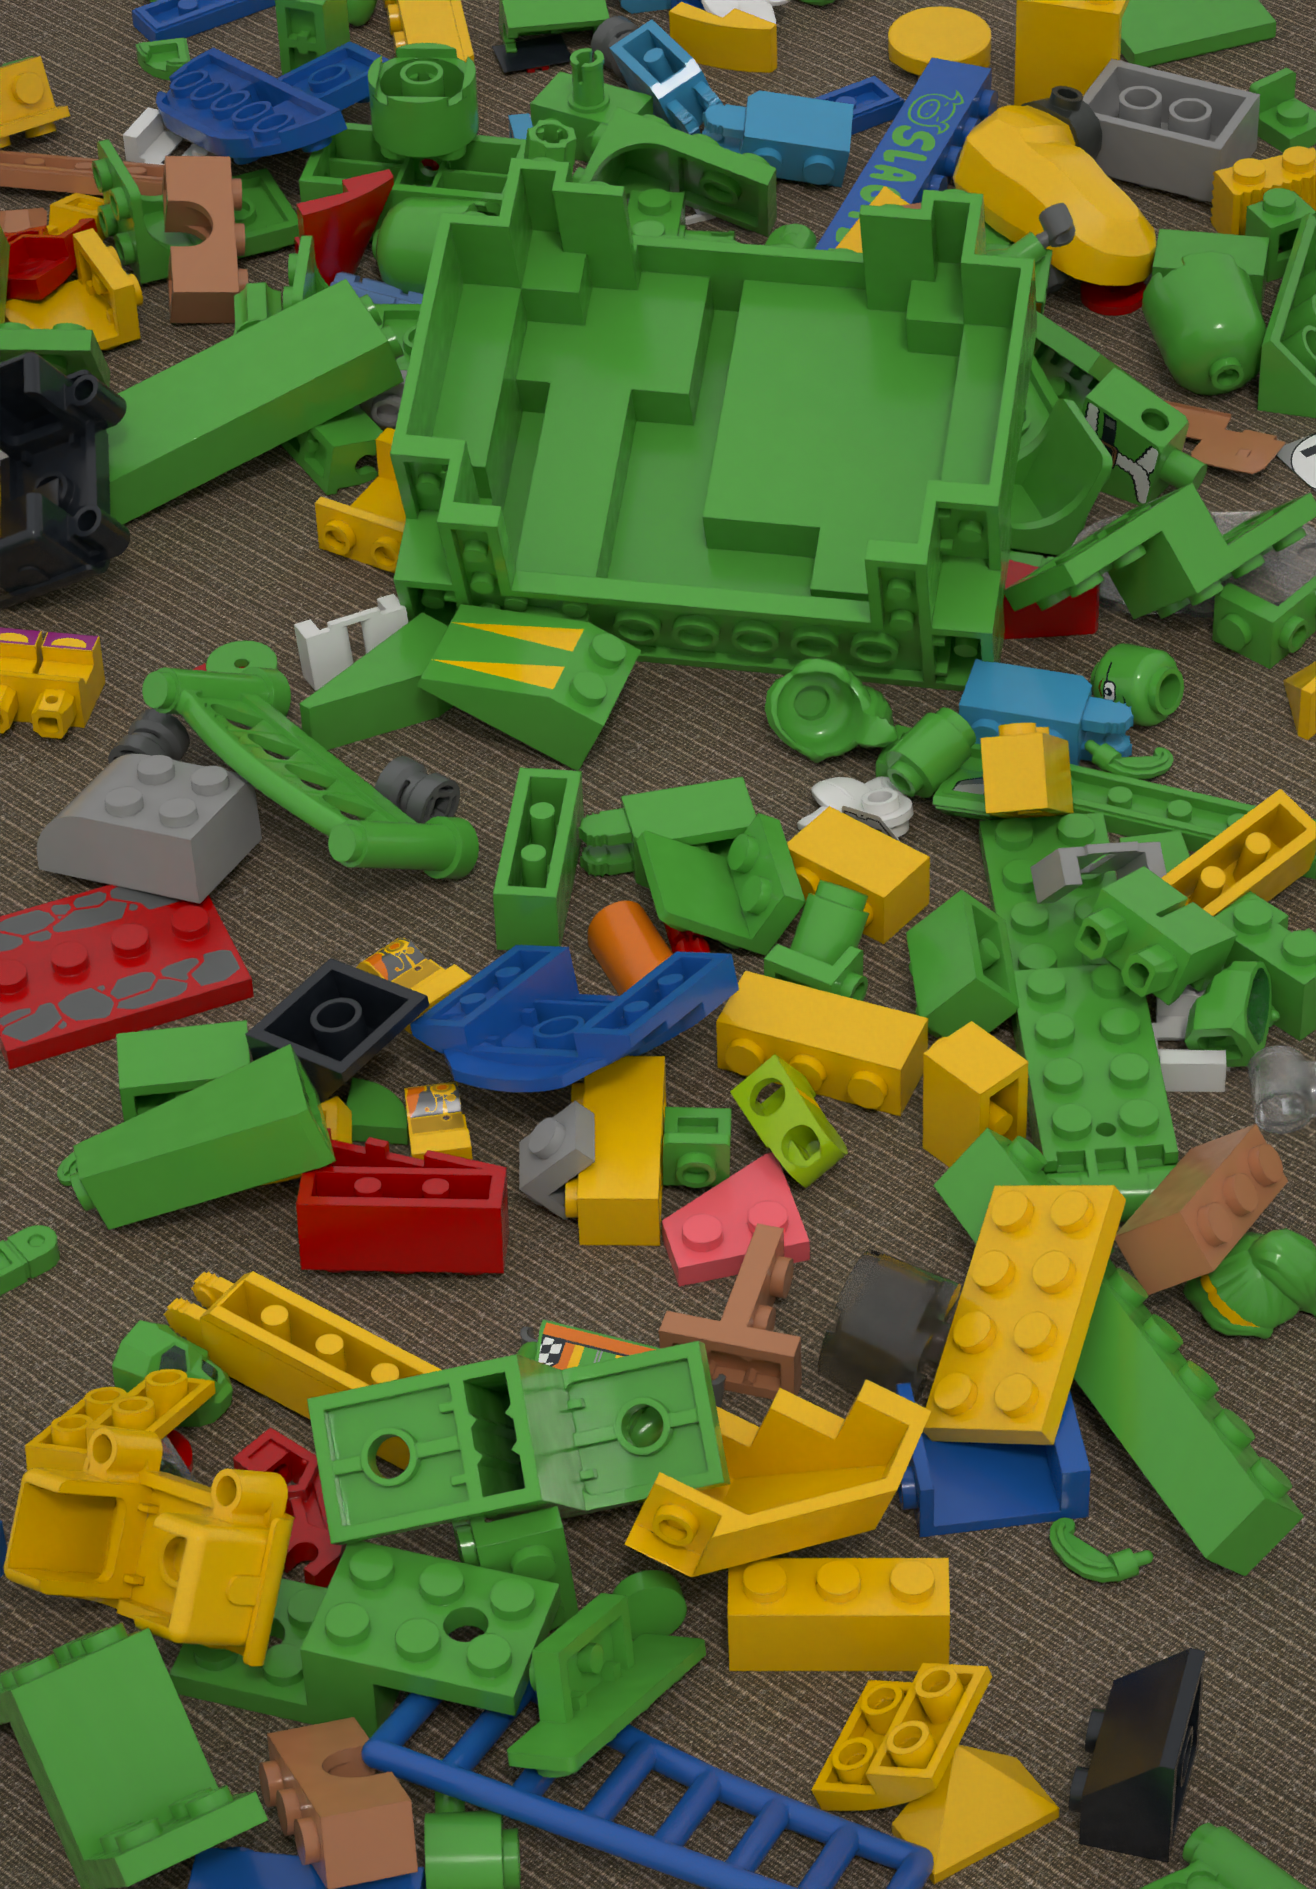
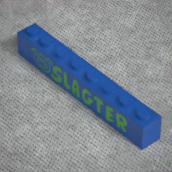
M931 58L815 249H835L859 219L860 206L870 205L884 186L909 204L922 203L923 190H947L966 137L976 125L997 109L998 92L991 90L992 68Z

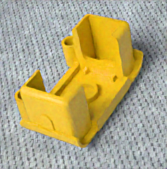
M108 1427L98 1428L91 1435L87 1449L88 1456L84 1460L82 1471L31 1468L24 1473L4 1562V1574L7 1579L46 1595H61L85 1599L116 1608V1613L134 1619L135 1626L138 1629L149 1628L151 1634L174 1643L201 1644L213 1649H226L242 1655L243 1662L249 1666L264 1665L294 1517L285 1513L288 1489L284 1478L280 1474L275 1472L223 1469L215 1476L212 1486L208 1487L167 1472L159 1471L163 1447L156 1433Z

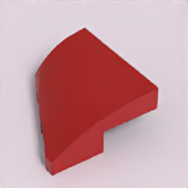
M390 169L342 180L343 193L296 204L299 236L294 237L295 253L299 251L301 235H313L316 265L321 277L329 286L339 272L355 275L394 185V176Z
M80 219L75 226L60 235H49L46 225L18 232H4L10 245L6 299L42 300L59 287L77 268L73 234L91 228L97 233L98 229L95 219Z

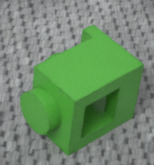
M1284 188L1270 189L1264 193L1263 201L1247 206L1245 235L1269 237L1267 282L1284 276L1302 217L1311 213L1316 218V211L1294 191ZM1278 248H1281L1284 252L1278 254Z

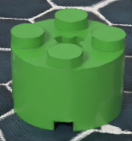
M414 43L396 48L395 58L382 63L381 55L370 65L368 70V87L372 133L376 142L381 146V154L385 158L402 160L407 157H437L441 160L453 161L460 159L466 154V145L475 138L479 130L476 68L474 62L469 57H467V62L457 58L456 49L448 45Z

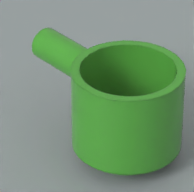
M435 1791V1813H425L424 1820L426 1889H521L518 1828L504 1829L503 1815L489 1810L465 1811L464 1801Z

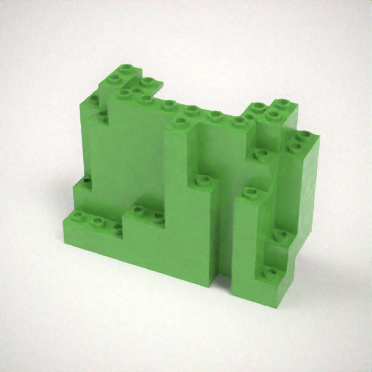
M546 157L533 159L511 158L499 216H487L476 211L440 213L390 451L406 515L394 575V584L400 606L406 607L408 623L423 612L449 626L460 604L589 622L640 649L641 652L636 660L639 662L786 675L793 670L796 664L805 659L825 658L849 669L861 682L964 691L975 659L984 662H1001L1005 634L1003 600L1012 544L1011 502L1037 331L1035 259L1019 258L1009 253L987 255L983 194L968 193L960 189H947L944 191L923 190L921 209H910L896 204H885L882 206L861 205L859 219L863 253H857L845 248L819 250L798 248L791 244H777L774 246L743 244L731 239L705 241L683 239L676 235H661L659 237L632 235L624 186H614L601 181H591L588 183L573 182L570 162L555 161Z

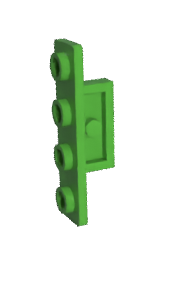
M600 1593L532 1650L529 1677L533 1690L537 1692L540 1721L507 1749L509 1766L536 1769L539 1775L549 1778L565 1777L578 1772L584 1763L603 1746L614 1740L621 1730L639 1714L646 1711L658 1697L674 1683L680 1681L685 1673L706 1656L705 1640L680 1636L641 1634L632 1641L627 1595Z

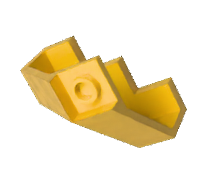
M867 1379L845 1419L782 1388H779L760 1427L717 1407L730 1485L698 1491L659 1472L624 1545L689 1577H695L875 1530L900 1485L931 1411Z

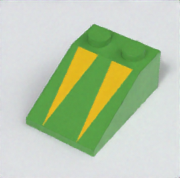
M460 604L422 674L417 687L568 767L579 771L605 725L641 650L586 621Z

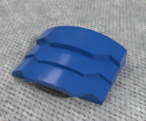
M515 945L413 1021L410 1026L412 1035L444 1055L454 1081L474 1087L504 1092L550 1091L564 1088L624 1056L642 1055L674 1038L709 1015L736 993L739 987L732 954L676 951L620 996L579 994L569 947Z

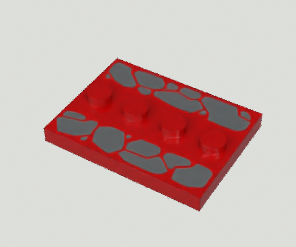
M106 885L0 916V1050L9 1070L115 1039L118 1033L145 1030L254 997L252 978L209 895L199 904L115 885Z

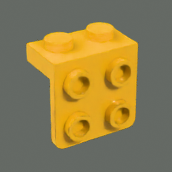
M93 228L73 234L78 272L77 280L61 284L42 300L12 299L6 301L5 323H21L27 325L30 329H53L54 325L60 323L78 324L85 327L86 330L93 331L101 350H111L120 344L141 338L137 307L143 305V295L139 282L134 274H126L115 248L112 245L106 247Z

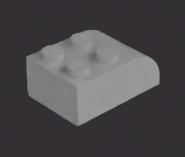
M1111 59L1083 96V101L1090 106L1098 117L1102 130V145L1095 159L1096 163L1106 175L1139 184L1146 189H1160L1188 196L1195 201L1211 202V199H1213L1212 190L1214 189L1212 181H1214L1213 172L1233 167L1236 161L1250 158L1257 149L1260 94Z
M126 754L120 756L94 778L42 830L37 843L39 870L200 904L262 839L255 787L238 773L227 771L220 766H201L176 761L165 755Z

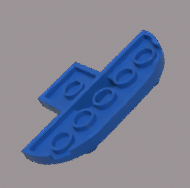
M349 41L275 78L218 49L211 48L184 64L169 77L171 81L170 90L167 93L159 91L156 96V104L167 129L215 155L230 156L239 165L251 163L263 156L284 153L298 148H302L303 152H314L328 146L332 142L331 136L348 129L341 110L355 103L370 102L368 70L373 61L381 55ZM382 56V63L390 60Z

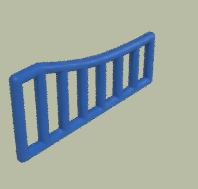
M530 1680L515 1716L485 1709L442 1760L403 1747L443 1701L414 1693L408 1694L368 1739L361 1750L363 1762L372 1769L384 1773L392 1771L397 1778L706 1889H834L855 1855L897 1870L885 1889H922L933 1871L934 1861L932 1853L923 1846L849 1821L721 1770L648 1735L630 1724L621 1730L614 1740L606 1744L625 1756L582 1811L542 1797L556 1778L543 1777L537 1773L536 1769L525 1768L512 1785L473 1772L475 1767L531 1701L538 1705L537 1692L533 1690ZM651 1770L689 1787L654 1836L613 1822ZM716 1801L756 1817L725 1862L684 1847ZM785 1829L826 1844L797 1888L755 1873Z

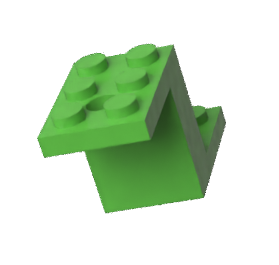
M700 1341L563 1370L515 1354L307 1399L331 1544L335 1545L354 1543L474 1517L500 1520L558 1506L561 1519L643 1503L646 1501L659 1472L698 1491L730 1485L705 1343ZM643 1407H654L660 1413L663 1420L662 1434L654 1444L648 1447H638L632 1442L628 1433L630 1418L637 1410ZM399 1436L406 1442L409 1448V1464L402 1474L395 1478L387 1479L377 1468V1450L385 1440Z
M119 1623L109 1628L106 1627L96 1632H90L53 1649V1654L44 1658H37L28 1663L24 1662L0 1673V1725L10 1722L81 1889L129 1887L268 1821L256 1791L231 1794L228 1785L218 1788L149 1628L127 1634L123 1623Z

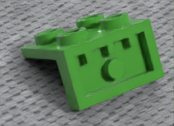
M758 813L744 834H740L735 838L727 857L646 830L641 833L636 841L658 918L675 930H689L716 939L730 948H744L766 956L806 903L780 820Z

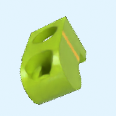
M776 1054L730 1091L765 1146L771 1149L785 1170L803 1187L807 1188L848 1154L847 1147L842 1138L827 1120L814 1099L816 1093L807 1078ZM774 1082L783 1084L762 1103L756 1100L759 1092L766 1085Z

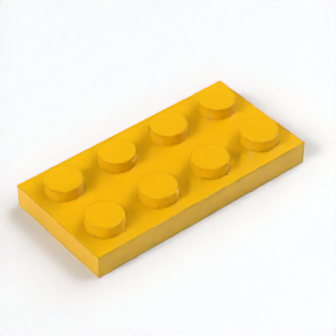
M1115 1185L994 1186L925 1407L931 1411V1414L923 1432L931 1441L1054 1445L1126 1203L1125 1197Z

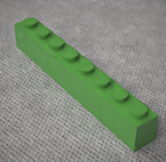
M986 1128L933 1186L975 1244H977L994 1186L1061 1184L1047 1177L1042 1170L1047 1164V1160L1028 1140L1017 1136L1011 1141ZM1109 1259L1074 1379L1203 1556L1209 1561L1246 1576L1304 1517L1287 1494L1292 1488V1484L1274 1463L1264 1457H1259L1251 1447L1250 1443L1255 1439V1435L1249 1426L1231 1410L1223 1409L1214 1398V1395L1219 1391L1215 1381L1200 1366L1192 1361H1186L1178 1350L1183 1344V1340L1176 1330L1164 1319L1149 1312L1143 1304L1148 1298V1294L1142 1285L1123 1269L1116 1268Z

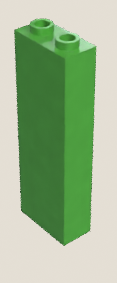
M344 279L118 393L126 401L127 409L123 419L117 425L106 429L109 444L110 516L121 524H125L404 382L396 359L404 356L401 345L389 325L380 329L379 326L382 325V320L369 295L365 294L359 298L347 279Z

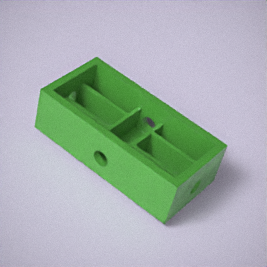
M346 123L348 129L331 136L332 142L325 148L311 153L299 179L301 202L340 194L343 193L342 180L390 169L394 176V185L369 240L373 241L376 231L380 228L390 208L409 197L484 200L498 203L501 207L511 158L524 159L526 139L476 135L466 145V154L457 160L445 161L437 157H407L402 160H390L381 154V146L374 139L372 125ZM432 159L436 161L439 169L436 171L428 170L423 166L422 160Z

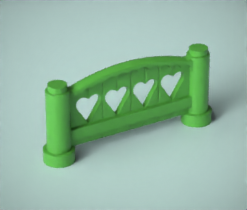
M163 667L151 672L145 678L142 693L144 701L149 707L154 708L159 713L182 715L204 743L241 777L293 815L329 837V852L333 859L342 865L352 868L423 870L428 876L435 879H461L467 876L474 868L479 853V842L473 826L463 818L445 816L433 817L426 823H417L349 767H346L344 763L286 717L291 703V691L286 677L279 670L249 667L241 673ZM226 719L243 724L250 730L238 728ZM263 749L280 754L287 760L275 758L267 754ZM301 780L317 784L324 790L311 788ZM340 811L355 815L361 820L349 819L342 815Z

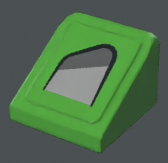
M958 769L950 778L941 783L933 797L932 805L936 806L937 810L946 815L984 821L1005 819L986 814L983 772Z

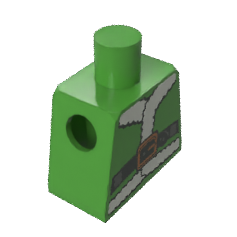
M1114 367L1085 397L1082 414L1100 438L1113 460L1109 480L1102 487L1101 492L1141 506L1156 499L1169 485L1179 489L1193 483L1197 490L1206 475L1208 466L1182 452L1189 428L1187 417Z

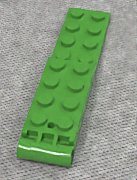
M1103 812L1088 814L1072 813L1058 816L1013 817L979 821V842L991 910L1005 919L1020 1006V1008H1017V1012L1011 1016L1017 1054L1029 1062L1027 1112L1033 1145L1047 1160V1164L1042 1170L1049 1179H1053L1061 1185H1115L1126 1199L1120 1222H1127L1177 1165L1178 1147L1146 995L1140 997L1124 985L1121 975L1122 970L1106 958L1091 960L1074 946V940L1083 919L1092 913L1101 889L1117 881L1116 872L1108 871L1100 874L1081 875L1083 884L1055 903L1037 904L1030 869L1031 866L1058 848L1084 847L1089 844L1109 843ZM1107 854L1101 856L1100 858H1098L1097 860H1095V861L1092 862V863L1097 862L1098 860H1100L1101 858H1103V857L1106 856Z

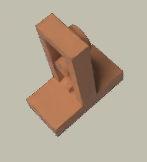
M757 1223L720 1321L666 1311L660 1326V1348L694 1341L705 1343L711 1380L718 1378L719 1374H724L726 1376L724 1390L774 1400L779 1388L796 1396L799 1393L802 1384L801 1337L773 1332L776 1318V1310L773 1307L776 1297L783 1299L787 1297L794 1270L793 1258L784 1257V1228Z

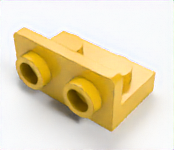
M41 56L31 57L0 67V148L11 145L9 135L24 131L26 138L41 136L56 131L54 121L70 116L68 105L55 106Z

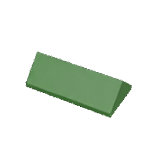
M1308 213L1301 219L1262 343L1257 410L1316 418V218L1311 213Z

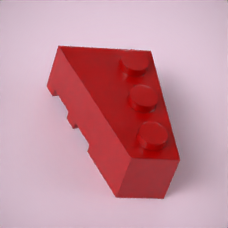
M327 1128L336 1161L324 1167L302 1173L297 1196L296 1211L301 1270H326L333 1273L346 1271H393L399 1274L452 1272L465 1275L504 1273L509 1238L506 1167L427 1150L424 1154V1160L389 1152V1141L369 1137L365 1142V1147L332 1140L331 1128Z

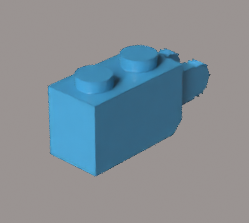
M652 19L609 47L629 89L653 96V115L666 121L670 127L690 135L701 134L699 126L703 123V112H706L708 105L712 106L714 103L716 105L720 103L723 105L719 97L710 88L694 58Z
M759 90L748 96L746 107L729 104L723 106L721 103L719 105L715 103L712 106L708 105L706 112H703L702 121L705 127L701 134L711 137L721 147L739 154L753 153L762 157L770 166L776 168V178L808 182L816 185L842 187L850 153L854 104Z
M975 659L959 703V715L973 729L976 736V744H981L980 738L999 736V725L1036 723V727H1049L1050 735L1068 740L1070 764L1079 766L1081 759L1092 761L1093 755L1086 751L1084 747L1088 740H1093L1100 746L1107 743L1121 753L1122 757L1132 755L1130 736L1125 735L1126 731L1131 726L1133 727L1134 715H1132L1131 706L1128 707L1126 703L1122 704L1120 701L1115 703L1113 700L1092 697V685L1083 676L998 662H984Z

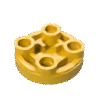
M945 6L916 9L900 16L890 26L888 32L889 60L905 71L918 75V79L932 57L988 68L991 54V30L985 20L964 9Z

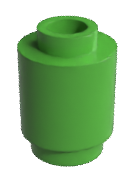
M946 707L940 708L936 713L925 714L887 752L886 762L889 767L887 775L890 781L900 792L907 796L931 797L938 790L941 783L950 778L970 758V748L976 742L973 729L961 715Z
M820 880L816 893H808L790 949L834 965L849 946L858 948L869 913L864 911L868 895Z

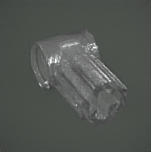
M1277 1045L1258 1051L1250 1059L1247 1066L1255 1122L1261 1129L1277 1134L1291 1133L1303 1128L1311 1120V1117H1316V1061H1306L1300 1051L1289 1046Z

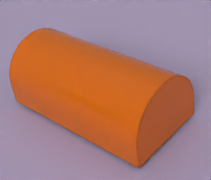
M618 901L606 906L595 915L589 925L588 947L619 996L673 955L643 907L634 901Z

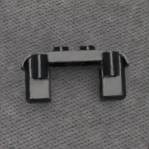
M26 352L0 362V450L8 455L7 458L0 460L1 506L26 494L27 530L3 539L0 538V588L8 592V594L0 596V608L2 609L13 607L105 573L109 567L110 559L122 554L130 542V531L128 528L110 516L109 444L106 429L117 425L123 419L127 409L126 401L88 370H79L66 376L35 352ZM59 478V506L40 493H28Z

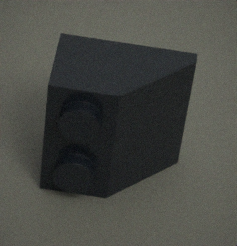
M330 958L245 1035L253 1061L291 1044L319 1096L320 1103H323L430 1005L427 995Z
M1189 1648L1113 1680L1106 1709L1093 1707L1085 1740V1752L1093 1753L1089 1768L1076 1767L1068 1805L1069 1811L1080 1813L1079 1844L1161 1862H1169L1199 1746L1205 1664L1204 1650Z

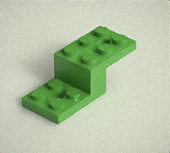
M1190 483L1129 510L1007 587L1004 594L1014 611L1035 602L1040 610L1043 611L1070 595L1074 598L1095 587L1104 580L1101 575L1108 572L1133 619L1153 611H1157L1162 619L1184 608L1189 603L1195 606L1213 597L1224 589L1221 584L1223 581L1231 576L1236 579L1251 572L1266 562L1263 555L1273 549L1275 552L1283 550L1305 537L1307 534L1302 526L1316 517V501L1311 492L1250 517L1224 534H1221L1194 484Z
M365 1541L349 1543L345 1548L328 1588L282 1578L270 1636L281 1639L282 1643L274 1645L267 1650L263 1666H249L243 1662L242 1655L226 1649H213L201 1644H183L169 1675L179 1695L314 1725L355 1717L368 1738L389 1717L400 1690L515 1716L530 1680L529 1669L532 1650L547 1638L561 1604L560 1584ZM463 1626H475L485 1632L469 1642L456 1641L448 1636L452 1631Z

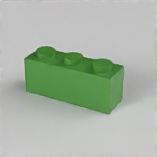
M521 767L519 769L493 891L497 950H510L515 945L561 947L582 839H579L578 829L581 824V818H584L582 771Z

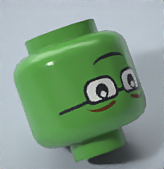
M1120 643L1110 648L1095 665L1090 680L1094 697L1113 700L1115 703L1120 701L1122 704L1126 703L1128 707L1131 706V712L1134 715L1133 724L1152 727L1163 722L1178 708L1184 692V680L1172 656L1164 650L1134 644Z

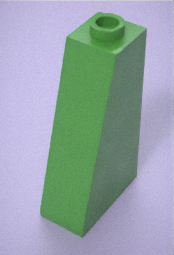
M289 1044L74 1145L78 1172L70 1175V1180L75 1194L85 1211L88 1212L96 1208L108 1230L318 1169L335 1162L336 1159L319 1096L293 1047Z

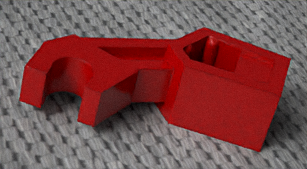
M270 1427L233 1457L234 1469L275 1472L284 1478L286 1484L291 1481L297 1484L287 1486L288 1498L285 1513L293 1516L294 1522L283 1571L288 1573L296 1564L302 1561H313L304 1568L305 1583L325 1588L332 1580L345 1551L346 1544H331L317 1457Z

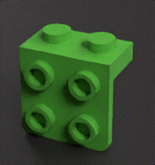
M558 1506L487 1523L484 1517H474L452 1522L456 1545L462 1563L560 1584L561 1604L550 1630L562 1626L579 1612L564 1528Z

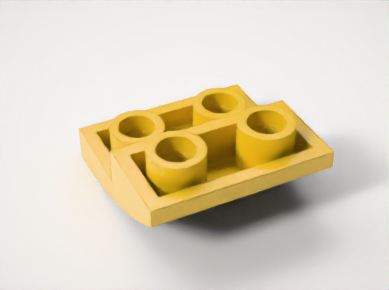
M162 1369L149 1373L142 1382L128 1393L118 1387L93 1389L86 1393L82 1400L61 1417L54 1419L51 1425L25 1445L27 1470L31 1468L82 1471L84 1460L88 1456L89 1439L93 1432L101 1427L151 1431L156 1433L161 1440L216 1394L215 1381L189 1378L184 1371L177 1369Z
M922 1663L913 1682L868 1680L811 1789L821 1810L861 1811L887 1808L913 1801L937 1789L992 1679L988 1666Z

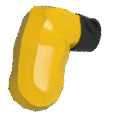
M1056 86L1052 89L1049 98L1024 103L1021 106L1007 105L998 108L970 131L966 137L952 178L955 189L968 193L983 194L985 222L994 230L1015 243L1029 232L1036 236L1044 231L1039 221L1040 213L1052 205L1064 203L1070 212L1076 231L1073 240L1069 244L1061 247L1049 246L1046 248L1053 250L1051 264L1055 268L1075 279L1105 286H1128L1144 281L1152 273L1156 251L1155 229L1129 196L1096 163L1095 159L1102 145V130L1098 117L1090 106L1083 101V94L1067 86Z

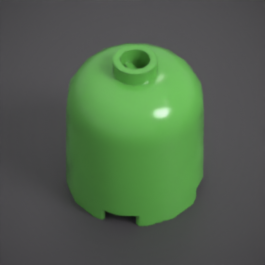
M418 196L404 199L390 208L373 237L372 252L377 260L383 282L401 289L405 294H408L409 291L424 294L440 213L476 211L487 216H499L501 207L498 203L484 200Z
M1213 251L1188 254L1181 259L1183 266L1170 271L1163 278L1161 273H1156L1151 278L1143 292L1142 311L1163 360L1177 384L1196 394L1208 396L1227 394L1245 386L1260 371L1261 349L1267 327L1249 275L1245 270L1236 265L1231 255Z

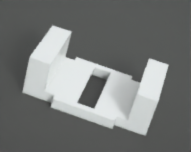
M149 107L123 134L126 161L164 165L165 156H170L183 141L190 142L172 131H165L159 110ZM192 143L182 156L218 155Z
M394 594L378 598V607L327 622L328 627L321 630L317 628L311 619L294 624L303 677L315 691L353 664L347 629L348 625L361 622L367 654L408 623L406 607L400 606L399 599Z
M1187 985L1180 997L1169 1006L1156 997V1023H1152L1166 1092H1225L1226 1071L1230 1072V1067H1226V1050L1158 1049L1157 1041L1185 1040L1189 1010L1196 999L1205 994L1206 989L1199 992L1191 985Z

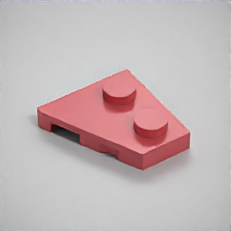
M773 1152L764 1154L662 1220V1240L679 1287L738 1275L757 1223L784 1228V1257L793 1258L794 1263L810 1260V1241L780 1162Z

